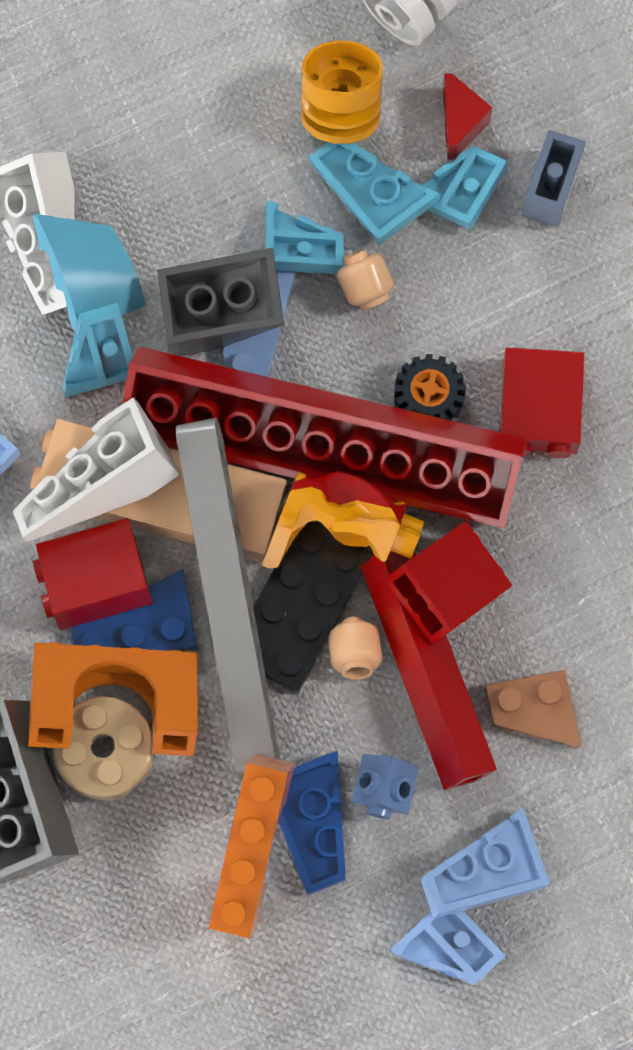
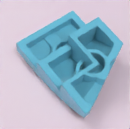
M39 213L32 215L40 250L48 252L56 289L64 292L72 329H76L79 313L118 303L121 315L146 306L143 291L133 264L111 226L47 216Z

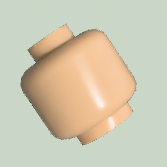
M362 249L343 258L346 265L339 269L336 276L350 305L360 306L361 310H366L390 298L388 293L394 287V281L382 255H367L365 249Z
M349 617L342 620L341 624L330 631L328 636L330 663L333 669L342 674L344 678L350 680L365 679L370 677L374 670L381 665L383 659L381 638L375 625L365 622L360 617Z

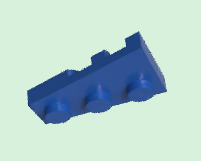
M182 569L149 587L153 604L72 627L73 644L83 646L100 645L102 647L115 648L138 647L147 650L163 651L180 650L183 652L197 649L184 570Z
M338 750L294 767L287 801L278 821L307 896L346 881Z

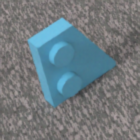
M470 147L458 155L453 163L445 164L433 172L434 177L421 185L426 189L429 187L440 194L441 200L427 211L472 230L508 169L507 160L478 147Z
M266 201L265 249L273 248L277 271L337 274L339 269L344 266L343 234L329 227L319 226L314 220L301 214L296 219L279 211V204L273 201Z
M118 303L79 313L62 385L66 398L127 380L129 362L133 355Z

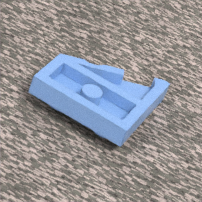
M464 911L434 919L432 913L429 912L390 949L395 956L472 985H476L506 956Z

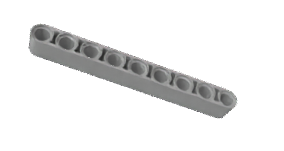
M212 418L177 425L176 439L233 758L238 778L243 780L246 764L255 754L278 760L281 759L222 432L218 419Z

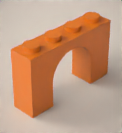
M34 642L28 747L70 749L73 728V706L77 698L85 691L97 686L118 685L139 694L151 710L152 754L193 756L198 733L197 653L180 650H147L138 647L115 648L102 647L100 645L83 646L60 644L57 642Z
M257 754L247 762L208 929L249 939L255 930L267 883H264L269 856L279 817L287 801L295 763Z

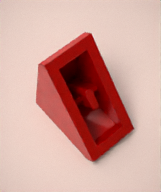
M446 73L444 74L443 81L447 160H455L488 126L491 121L493 107L455 75Z

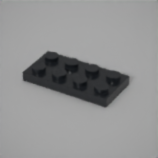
M313 521L308 522L292 541L279 566L272 571L253 606L266 678L297 694L300 693L328 641L330 631L336 626L363 575L360 566L372 558V551L364 547L342 544L333 537L328 529Z

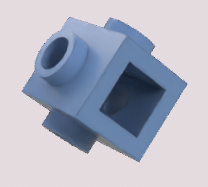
M363 754L352 802L367 807L366 814L376 818L390 819L391 813L408 815L419 767L393 756Z

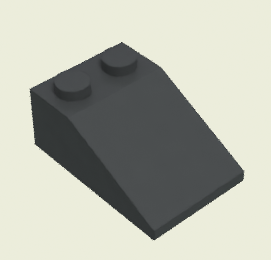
M273 248L157 270L167 345L175 355L185 356L217 350L284 325Z

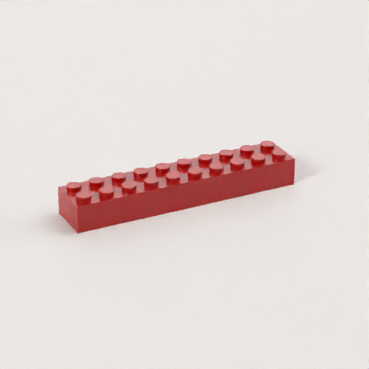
M141 346L129 362L122 402L124 404L134 397L168 448L178 450L176 439L177 425L217 418L222 432L227 462L296 478L298 472L314 478H320L334 471H341L373 483L392 502L403 501L408 506L504 529L526 443V438Z

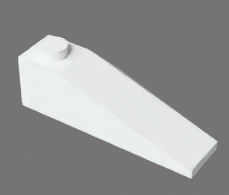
M66 151L33 153L0 167V223L3 224L10 238L6 242L10 252L17 253L24 266L23 278L42 315L65 309L67 304L64 292L56 289L48 252L40 250L32 215L39 213L47 216L74 219L75 189Z
M134 397L100 419L91 429L95 433L80 450L74 447L65 456L69 462L55 476H46L13 510L21 536L26 542L146 498L180 475L169 448Z

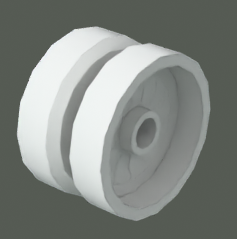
M362 0L368 11L380 25L393 36L413 46L421 45L435 28L434 21H443L453 11L458 2L457 0Z

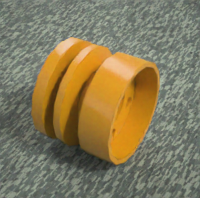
M334 40L319 44L304 57L302 62L301 121L305 129L314 137L333 144H350L362 141L376 131L380 125L383 63L375 51L364 44L354 41Z

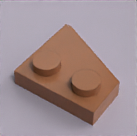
M565 670L485 686L493 727L510 732H521L528 737L540 740L547 739L562 743L573 749L581 747Z

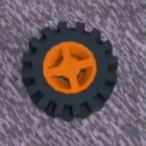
M426 354L425 359L420 360L419 356H416L412 359L410 365L406 362L402 366V372H398L394 386L395 407L450 421L454 417L457 418L461 412L466 391L462 372L458 373L456 371L457 365L453 362L450 364L445 363L446 357L440 355L438 360L432 359L433 354Z

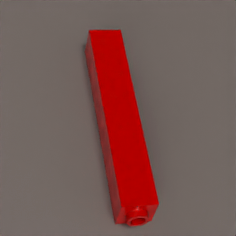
M372 551L373 557L360 567L443 790L475 783L496 771L497 768L448 638L445 635L431 645L384 580L385 577L410 560V558L390 551L387 560L381 561Z

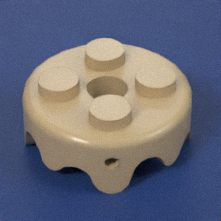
M105 696L89 698L73 706V728L70 749L52 748L53 761L58 773L70 788L83 797L106 801H118L125 798L136 786L144 781L151 772L155 755L152 754V731L142 713L126 701ZM102 736L111 738L115 743L113 753L105 758H99L92 753L93 742Z

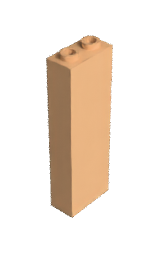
M57 419L54 429L46 431L42 444V452H45L46 455L42 467L36 466L34 469L30 488L34 489L46 476H55L69 462L65 456L74 447L80 450L95 434L91 430L92 428ZM169 449L180 474L178 477L146 498L93 518L107 522L129 518L133 529L195 545L179 451ZM228 464L244 558L263 563L281 514L287 493V480Z

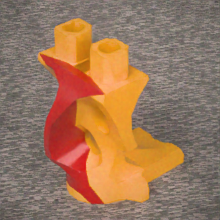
M334 471L326 476L314 478L298 472L261 566L266 568L278 567L292 541L310 521L321 522L333 537L342 544L357 547L371 546L374 555L381 561L387 560L390 551L411 559L420 538L424 521L404 514L407 506L406 503L403 501L393 503L373 483L361 477L341 471Z

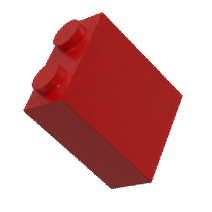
M505 348L499 432L526 438L523 456L530 455L531 451L547 452V456L552 458H568L571 454H577L581 443L585 352Z
M129 518L35 544L39 559L32 560L38 583L45 582L48 593L41 595L43 608L47 619L54 617L60 630L153 604Z
M467 521L461 523L384 578L431 645L513 586Z

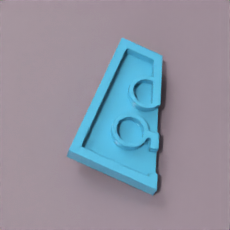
M328 142L308 157L312 167L379 246L441 200L438 192L429 187L427 189L411 180L409 175L399 169L396 171L380 162L375 155L354 143L333 144Z

